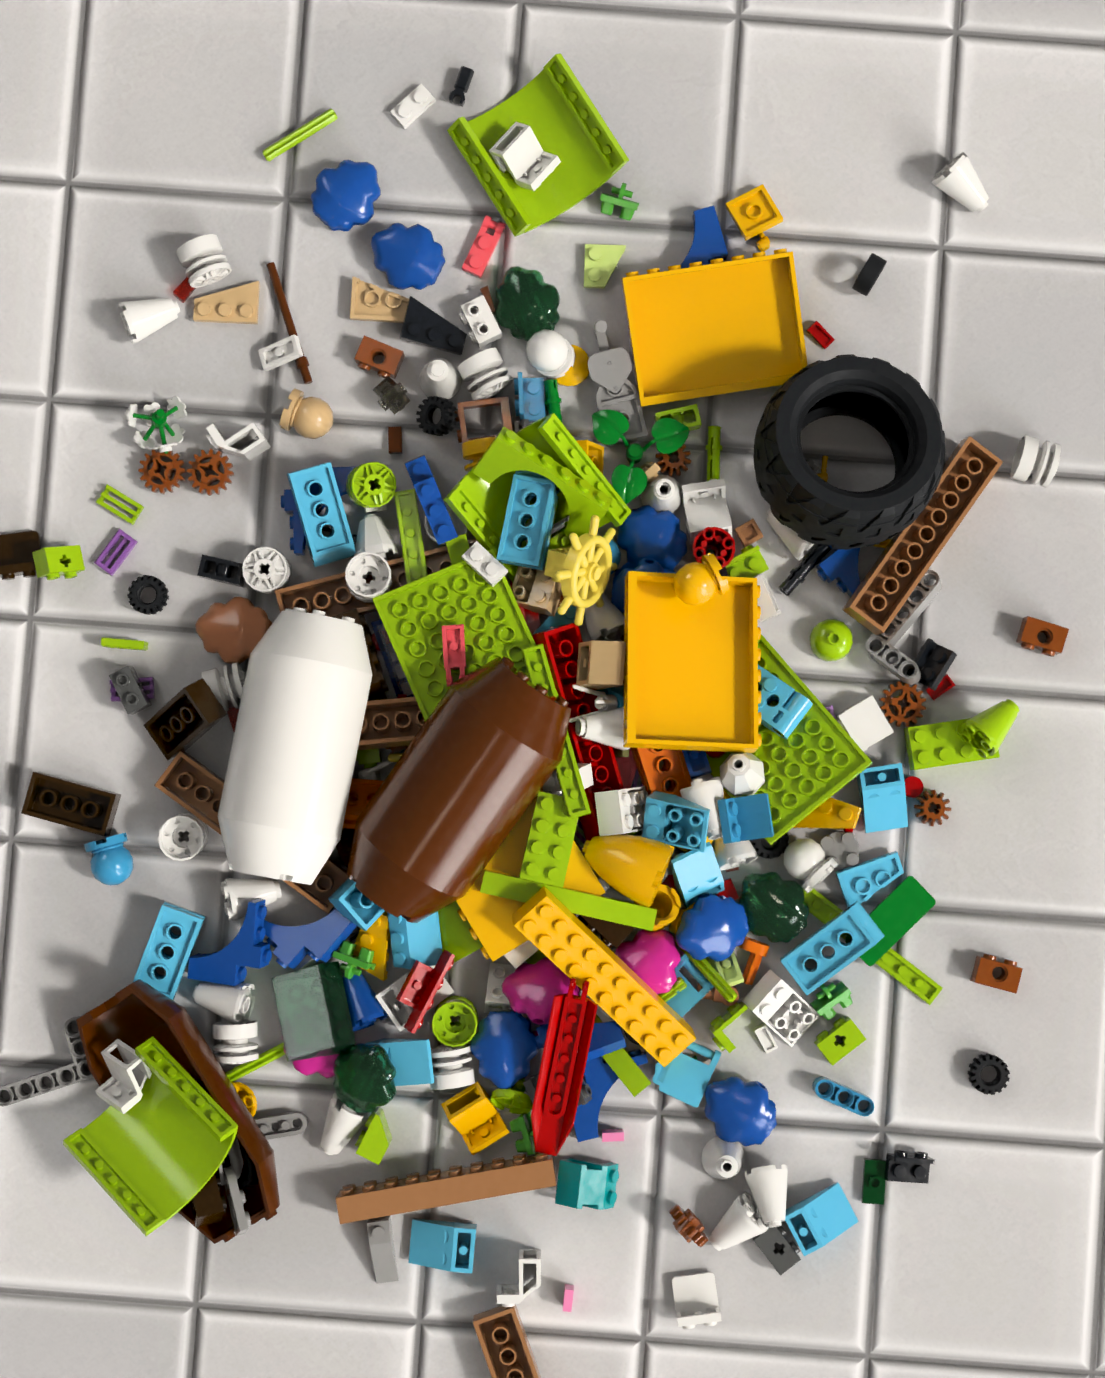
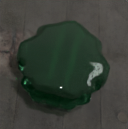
M513 266L505 272L502 282L495 291L496 298L499 301L495 311L498 323L502 327L510 329L513 337L524 339L525 341H528L535 332L543 329L554 330L555 325L560 319L557 311L560 296L556 287L545 283L541 272L537 270Z
M776 872L765 874L752 873L745 876L742 881L741 895L738 903L744 906L749 931L755 936H766L772 943H788L807 927L809 907L804 902V890L796 881L783 880Z
M357 1043L352 1046L350 1051L342 1052L336 1058L333 1066L335 1075L333 1086L338 1099L347 1107L357 1113L374 1112L377 1106L387 1105L394 1098L397 1092L394 1082L396 1069L382 1046Z

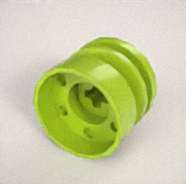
M369 462L355 467L349 473L346 481V492L350 500L363 508L381 507L387 504L393 498L396 491V478L392 470L378 462ZM375 480L377 488L370 489L371 485L368 483Z
M455 995L445 998L435 1008L432 1020L434 1035L438 1041L451 1047L463 1046L471 1041L476 1034L478 1025L476 1007L466 997ZM452 1015L454 1017L460 1016L459 1023L457 1021L451 1022Z

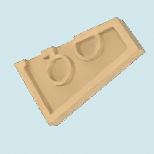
M353 277L350 320L403 323L409 299Z
M252 282L194 299V322L258 324L260 282Z

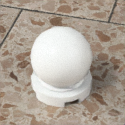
M543 329L535 332L528 340L526 348L528 360L545 377L552 379L563 377L564 373L571 366L573 367L575 351L562 334L554 330Z
M795 839L789 843L784 851L783 862L787 872L795 879L804 880L802 888L806 893L812 891L817 883L820 884L834 870L833 868L839 865L833 858L829 861L825 860L824 850L820 844L812 839Z

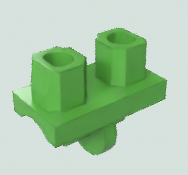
M622 183L621 188L612 187L611 193L618 194V197L602 193L600 197L602 201L601 213L612 215L614 205L622 206L619 218L629 221L635 210L637 211L639 203L623 199L624 196L632 198L633 192L626 190V183Z
M343 941L339 951H334L332 957L348 963H342L340 969L345 971V978L351 979L354 975L360 976L362 970L357 969V966L365 970H374L376 964L372 963L374 957L373 950L361 947L357 957L353 955L356 944Z
M842 981L836 985L832 982L827 987L822 984L820 986L822 990L816 994L817 999L810 1004L820 1016L822 1015L825 1019L830 1020L836 1014L832 1008L839 1003L843 1008H847L853 1003L850 997L852 993Z
M531 1112L521 1114L509 1124L513 1133L522 1132L523 1138L518 1139L515 1144L517 1152H527L528 1155L535 1154Z

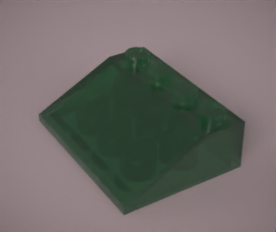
M339 961L317 964L271 978L287 1062L352 1051L356 1041Z

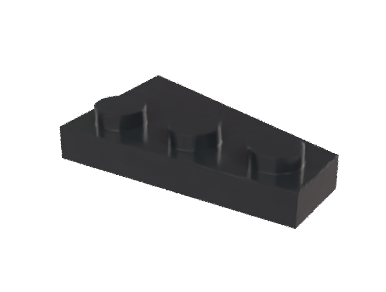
M410 296L400 339L462 355L467 334Z

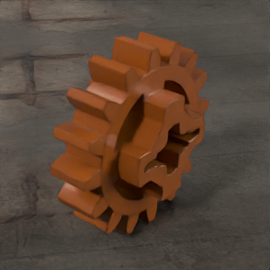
M210 449L209 454H206L204 450H201L202 456L199 457L194 454L195 462L189 461L192 469H187V472L192 474V476L188 477V481L194 482L192 485L194 489L200 487L199 493L201 494L206 490L208 496L212 495V491L219 495L220 488L226 491L227 487L225 484H232L229 476H233L234 472L229 471V469L233 467V464L226 463L229 458L227 456L222 457L221 451L214 454V450ZM210 459L209 462L202 464L203 461ZM220 463L224 467V474L220 472ZM203 469L213 470L218 476L208 475ZM197 471L201 473V482L197 478ZM219 481L218 484L211 486L213 482Z
M152 450L151 456L145 454L146 461L140 460V463L144 466L138 469L140 473L144 474L140 477V480L147 481L144 486L146 488L152 486V492L154 493L158 489L161 494H165V489L172 493V487L180 488L177 482L185 480L181 476V473H186V470L181 468L185 463L183 460L178 461L180 455L178 453L173 455V450L167 454ZM161 457L169 458L172 462H164ZM160 464L165 468V470H164V476H165V477H163V476L159 473V472L161 471V469H160V468H161ZM173 472H176L174 478L171 480ZM159 479L163 484H156L152 480Z
M900 681L896 682V687L892 684L888 685L890 691L883 690L882 693L885 695V698H879V701L884 703L883 706H880V709L885 710L884 716L889 717L888 723L891 724L896 721V727H900L902 722L905 727L909 726V721L916 724V717H923L920 710H926V707L922 706V702H925L926 698H920L923 691H916V684L909 687L908 684L904 683L902 686ZM901 690L899 696L896 698L891 697L895 691ZM910 693L914 696L916 702H913ZM904 699V703H907V707H903L901 709V705H898V701H902ZM889 706L893 707L895 715L890 711ZM909 710L914 711L910 717L904 718L906 712Z
M676 1204L669 1211L675 1219L673 1222L675 1229L688 1243L693 1240L694 1243L702 1247L709 1241L702 1232L705 1227L690 1209L684 1211V1209Z

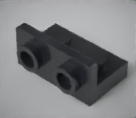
M928 638L914 660L921 673V678L917 683L935 691L957 654ZM909 669L907 675H913L915 670Z
M895 1150L894 1154L887 1153L884 1179L887 1181L928 1184L930 1164H934L935 1159L928 1157V1153L915 1152V1155H908L906 1151Z

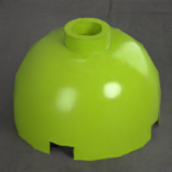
M826 619L819 622L810 634V645L813 653L824 661H837L844 658L850 652L853 644L852 633L849 627L844 622L836 619Z

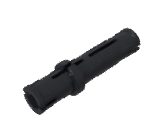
M817 544L799 566L790 571L788 578L778 587L779 590L786 596H789L799 583L805 581L807 574L831 550L830 547Z

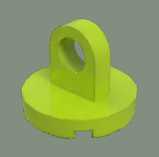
M525 1078L520 1079L510 1089H496L492 1092L490 1102L500 1110H504L505 1107L510 1109L509 1112L513 1114H527L531 1112L533 1107L530 1097L524 1093L525 1086L523 1082Z

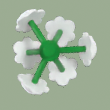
M178 396L167 400L169 405L166 412L160 409L158 403L154 402L151 405H144V411L138 414L137 404H130V408H127L125 413L128 426L135 427L137 418L146 421V425L150 426L148 431L135 432L133 440L138 446L150 450L159 449L160 453L167 454L169 451H172L173 446H177V443L183 441L182 435L185 433V430L179 424H173L170 427L166 422L167 416L170 414H174L177 419L187 416L186 405ZM155 428L159 429L162 445L157 447L154 444L156 442L155 439L151 437Z

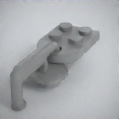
M598 320L594 325L600 352L591 355L587 363L591 379L600 385L596 393L598 411L615 410L627 418L629 429L623 434L626 440L647 436L648 432L637 389L632 382L627 380L632 371L630 356L623 348L609 349L605 332L607 323L604 320Z
M236 1136L228 1152L231 1166L222 1168L221 1164L216 1173L220 1176L221 1186L224 1185L235 1233L236 1236L247 1232L249 1225H251L249 1212H244L245 1194L243 1189L239 1190L237 1183L242 1173L243 1158Z

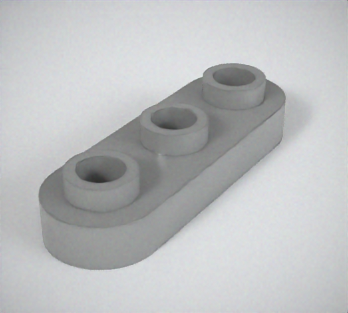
M301 1112L254 1119L267 1140L301 1134L308 1126V1119ZM294 1119H299L301 1121V1125H294ZM273 1123H278L280 1128L275 1130L272 1127Z

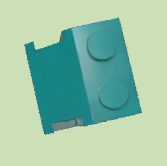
M574 1158L560 1160L555 1204L576 1209H582V1206L598 1210L613 1208L617 1199L616 1184L619 1179V1164L612 1162L596 1164Z

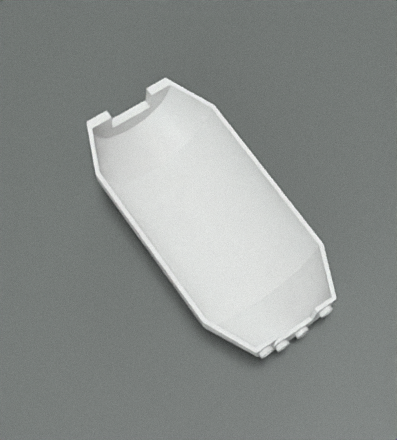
M298 607L285 609V611L280 612L250 653L217 816L230 870L312 885L340 841L372 680V670L363 627L354 623V618L342 617V619L328 617L325 616L326 612L319 610L306 613V609Z

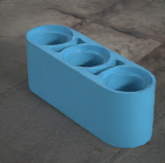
M823 1076L816 1078L813 1082L814 1092L817 1096L860 1116H869L874 1111L873 1101L859 1091ZM823 1082L828 1083V1090L820 1093L818 1086ZM842 1091L848 1092V1098L845 1101L838 1100V1095ZM861 1100L868 1101V1107L865 1110L858 1109V1104Z

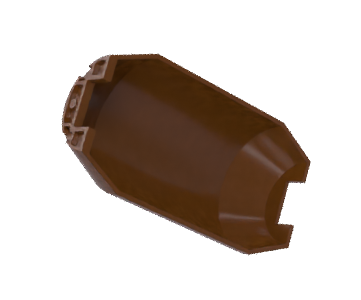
M505 656L503 658H495L452 683L357 818L347 876L350 880L356 882L355 887L373 903L396 917L401 915L407 922L418 923L466 895L562 761L571 708L568 706L569 702L559 695L557 698L555 696L550 697L547 695L548 690L540 684L533 685L528 681L530 677L520 670L516 672L517 669L513 667L515 663Z
M139 979L76 1020L89 1070L99 1087L112 1077L101 1054L105 1048L116 1039H119L135 1050L136 1047L153 1036L237 1123L236 1136L239 1146L243 1145L256 1167L259 1182L254 1186L242 1188L246 1203L243 1205L244 1212H249L251 1225L262 1218H265L267 1221L277 1214L276 1209L280 1206L274 1150L184 1007ZM116 1047L110 1054L124 1063ZM242 1156L243 1168L241 1176L245 1179L248 1167L245 1158ZM224 1185L220 1187L219 1192L220 1196H225L227 1205L222 1221L197 1227L214 1244L221 1240L226 1243L236 1236ZM188 1202L178 1213L196 1227L190 1202Z

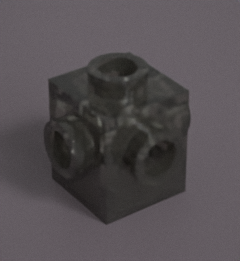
M389 376L373 389L380 399L377 401L378 404L385 411L389 409L394 415L410 402V399L406 396L407 389L400 382L397 384Z

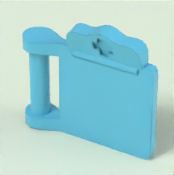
M686 954L681 957V961L675 968L677 978L681 977L685 981L687 987L681 992L678 991L677 995L666 1002L681 1017L689 1012L714 988ZM683 966L703 987L699 992L679 971Z
M692 1042L687 1049L711 1059L710 1064L706 1065L680 1053L666 1067H663L659 1062L655 1065L653 1082L659 1085V1091L697 1108L722 1052L718 1050L714 1052Z

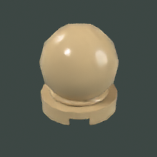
M294 388L288 399L292 400L289 408H284L279 424L281 428L289 431L294 427L298 434L310 439H317L327 434L333 425V411L328 403L316 397L304 398V392Z

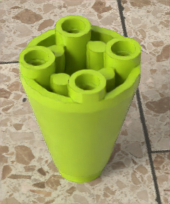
M1010 699L1001 701L966 720L962 724L960 737L964 742L970 743L976 748V752L981 757L986 758L988 755H994L1016 720L1019 707Z

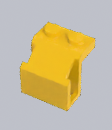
M478 1081L441 1104L448 1120L462 1135L472 1155H475L510 1133L499 1111L488 1099L490 1096Z

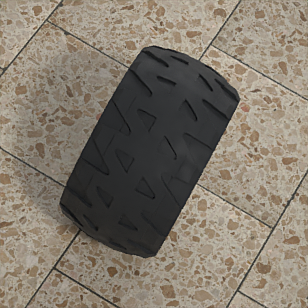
M854 354L837 355L835 358L827 361L818 360L790 377L768 402L754 439L753 458L756 481L761 496L769 503L774 517L782 525L798 533V537L812 544L830 545L832 549L844 550L878 544L911 525L923 512L939 485L945 459V433L942 430L940 413L933 399H929L915 378L908 373L905 374L887 361L875 357L872 359L857 357ZM835 415L849 416L868 423L885 438L891 448L895 462L894 480L883 487L864 492L847 491L832 486L821 479L807 463L801 447V430L815 420Z

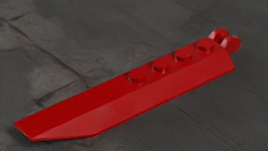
M575 978L570 980L568 993L554 995L531 1112L535 1152L557 1156L574 1126L598 1004L587 998L589 981H584L582 985V996L573 995L576 987Z

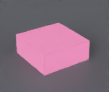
M602 1129V1142L624 1141L623 1129Z
M565 1284L563 1311L571 1312L574 1285Z

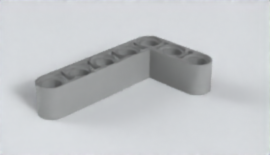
M927 570L886 629L894 628L895 632L891 635H886L885 632L879 635L872 633L865 645L869 656L908 685L916 684L920 680V670L912 659L894 646L940 592L942 584L938 573L933 570ZM931 579L936 580L934 585H926L927 581ZM915 596L923 597L919 602L912 601ZM902 612L909 613L906 618H899ZM874 645H882L880 650L872 651ZM891 657H898L896 663H888ZM908 669L915 670L911 676H906L905 672Z
M75 1016L67 1020L63 1027L73 1062L0 1087V1106H8L93 1077L91 1073H87L84 1069V1065L87 1063L85 1053L78 1050V1043L82 1042L80 1033L74 1032L71 1028L72 1022H77L76 1020L81 1016ZM64 1070L71 1071V1080H67L64 1077ZM45 1076L49 1077L52 1081L50 1087L43 1083ZM24 1083L29 1084L31 1087L29 1094L23 1090ZM3 1090H7L10 1093V1100L3 1098Z

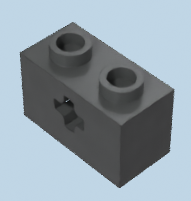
M126 666L109 675L128 714L133 715L152 705L133 667Z
M782 1226L768 1228L765 1233L753 1237L754 1242L780 1276L801 1260L798 1255L800 1249L793 1240L790 1243L785 1238L787 1232ZM777 1242L781 1245L782 1249L778 1250L774 1244Z

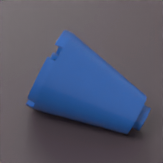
M362 973L360 976L354 975L351 979H347L345 976L340 979L348 1032L351 1030L355 1032L373 1026L378 1018L380 1022L388 1018V1014L375 997V992Z

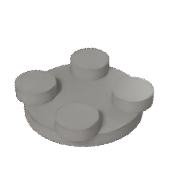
M835 831L822 837L821 846L825 852V860L829 861L833 858L839 864L835 868H846L850 865L855 866L858 864L859 844L852 832Z

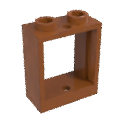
M508 396L457 403L458 409L454 413L458 417H455V421L460 422L461 430H457L458 443L497 436L468 439L464 410L501 405L503 426L512 430Z

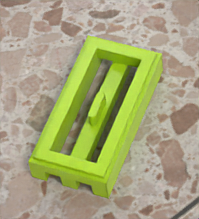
M107 484L105 486L106 489L104 492L102 491L101 497L97 499L96 503L134 525L144 507ZM111 491L112 493L116 494L125 501L137 507V511L135 512L131 508L127 507L126 505L117 501L113 497L109 496V492ZM108 499L117 506L131 513L133 517H127L118 510L104 503V500Z
M101 638V645L106 648L148 650V642Z

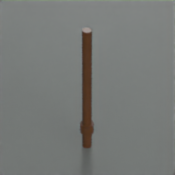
M268 263L266 266L289 336H298L275 263ZM303 353V356L297 358L295 363L297 369H300L304 384H310L313 381L308 369L309 362Z

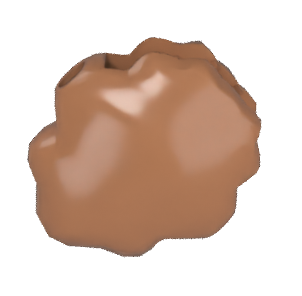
M234 597L226 604H212L208 611L198 618L195 627L196 633L203 641L204 649L207 652L218 653L225 663L232 664L238 662L241 664L250 657V653L272 625V622L268 619L266 612L260 607H254L249 599Z

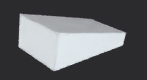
M765 1023L753 1028L766 1054L778 1048Z

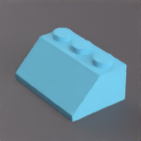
M348 878L328 900L341 915L362 930L367 931L385 910L362 894L355 887L356 882Z
M438 911L418 923L407 922L401 915L396 917L387 912L394 967L412 969L416 960L428 966L436 965L443 952Z

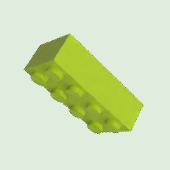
M968 719L904 728L910 770L999 758V749L994 755H988L986 758H983L976 752V748L970 743L964 742L960 737V733H962L961 727Z
M541 791L537 794L519 878L563 888L579 818L569 820L563 796Z

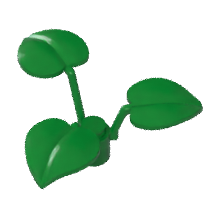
M600 410L592 414L594 436L600 443L614 445L621 438L627 448L626 459L630 462L629 467L623 464L618 465L614 469L611 478L613 488L626 504L639 496L647 486L645 472L639 467L633 468L634 464L641 461L643 452L656 443L658 452L662 454L673 453L685 443L689 435V428L672 418H662L656 421L652 427L651 434L654 439L644 447H641L637 443L629 444L623 435L628 431L629 423L622 413L615 410Z

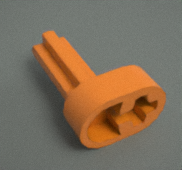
M745 937L743 944L738 947L749 951L750 955L742 976L745 984L752 985L762 957H766L770 946L761 941Z

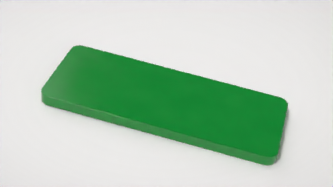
M913 876L906 877L869 914L885 936L860 956L866 965L873 966L936 904L935 899ZM850 934L845 937V943L851 941L852 936Z

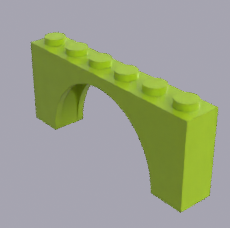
M504 426L473 470L474 474L489 484L505 473L519 470L535 472L551 480L562 491L568 503L569 521L563 531L568 537L571 533H576L578 537L589 533L591 517L597 515L601 520L612 503V499L604 492H600L590 485L589 482L581 479L572 473L570 469L563 467L553 460L551 456L544 454L535 448L533 444L526 442L514 431Z

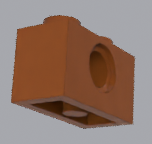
M364 335L354 359L359 368L365 371L372 369L378 372V376L389 380L390 377L396 378L405 355L399 349ZM376 355H383L385 357L384 361L380 364L374 363L373 359Z
M1027 616L1022 620L1016 642L1021 643V647L1024 649L1034 650V648L1042 650V654L1054 657L1055 654L1062 653L1069 629ZM1039 632H1043L1046 635L1044 643L1039 642L1037 638Z
M985 953L983 957L976 956L970 981L1017 993L1023 968L1017 967L1018 962L1005 959L1004 963L996 961V956ZM996 967H1000L1002 971L998 978H994L992 975L993 969Z

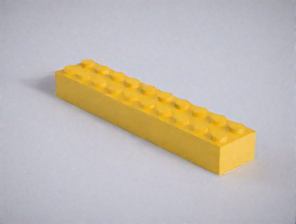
M545 886L512 915L514 926L570 979L575 978L576 985L580 989H582L584 981H589L587 995L663 1067H666L696 1040L693 1028Z

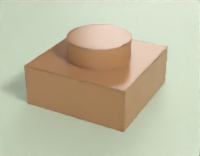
M754 519L734 529L744 548L764 537Z

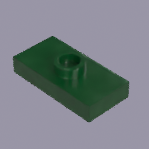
M864 1158L862 1203L884 1205L886 1160Z

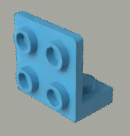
M518 372V378H514L515 395H519V399H515L516 416H520V421L521 419H528L529 422H535L545 417L544 378H522V372Z
M767 793L717 800L724 844L774 836Z

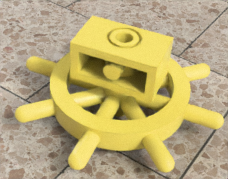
M597 515L591 517L589 533H585L580 537L576 533H571L569 540L572 546L549 549L544 575L552 577L554 582L561 583L564 598L557 612L559 615H564L570 605L575 606L574 623L576 626L583 624L585 608L594 604L599 608L603 607L602 594L608 584L611 571L617 569V564L612 563V552L609 545L616 530L609 528L603 537L597 535L600 520Z

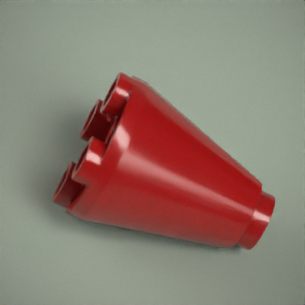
M707 527L699 532L693 541V557L696 562L702 563V556L706 555L707 550L711 549L714 551V556L721 567L724 568L734 557L735 541L724 529Z

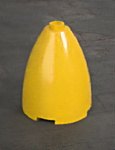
M618 834L592 837L591 841L586 840L582 852L585 853L584 857L589 865L607 884L632 901L649 908L661 886L675 847L646 837Z

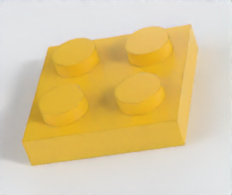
M763 184L725 203L726 209L745 241L783 222L781 213Z

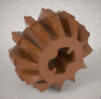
M685 444L670 454L656 453L655 458L661 459L656 464L659 467L664 466L660 471L662 474L669 470L668 476L672 477L673 471H675L677 476H680V469L685 472L688 470L685 464H691V460L685 457H688L691 452H683L686 448ZM674 454L677 455V463L675 461L673 463L669 462V455H672V457Z
M931 790L929 795L927 791H924V799L921 797L916 798L921 804L914 805V809H920V812L916 813L915 816H923L921 819L922 824L928 821L929 826H934L936 821L938 825H941V817L943 819L949 818L944 812L951 811L950 807H945V804H948L950 800H942L944 797L942 792L937 795L936 790ZM930 803L937 806V809H934L935 813L929 812L928 807H931L929 806Z

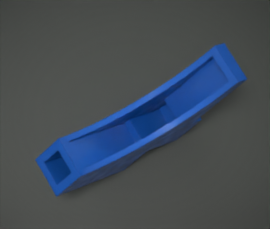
M710 206L694 211L692 216L694 223L693 243L688 255L681 263V269L689 268V263L702 261V265L711 264L710 260L723 258L724 262L728 256L715 207Z
M425 455L405 462L437 544L440 545L457 538L458 535Z
M357 466L332 467L340 496L347 494V477ZM317 483L310 485V493L312 495L319 493L320 487ZM291 489L284 490V495H281V508H284L287 514L293 513V516H290V529H293L294 537H290V549L294 550L296 556L305 555V535ZM322 503L316 506L317 515L325 508Z
M860 548L849 550L834 549L836 552L816 566L818 569L817 574L824 582L830 583L836 579L838 581L836 585L841 592H846L851 598L860 585L858 573Z
M257 898L248 902L243 925L236 937L225 948L218 952L198 953L189 957L188 979L236 986L243 983L246 978L247 969L245 966L260 969L269 965L272 958L271 943L263 942L266 933L264 928V918L267 914L266 899Z
M334 909L318 921L301 926H281L264 919L265 935L268 937L266 941L275 948L272 953L278 957L275 961L283 968L288 966L292 969H295L307 954L317 962L322 960L327 963L332 957L333 952L338 950L342 942L357 927V925L341 915L337 909Z
M617 1022L594 1023L587 1061L627 1047ZM548 1024L540 1025V1027L536 1028L538 1036H535L539 1049H544Z
M640 1049L628 1052L638 1066L648 1063L645 1051L641 1052ZM602 1056L586 1062L584 1076L586 1083L591 1088L592 1099L587 1104H581L577 1107L574 1128L578 1142L599 1137L598 1116L600 1107L611 1086L619 1079L608 1063L603 1061Z

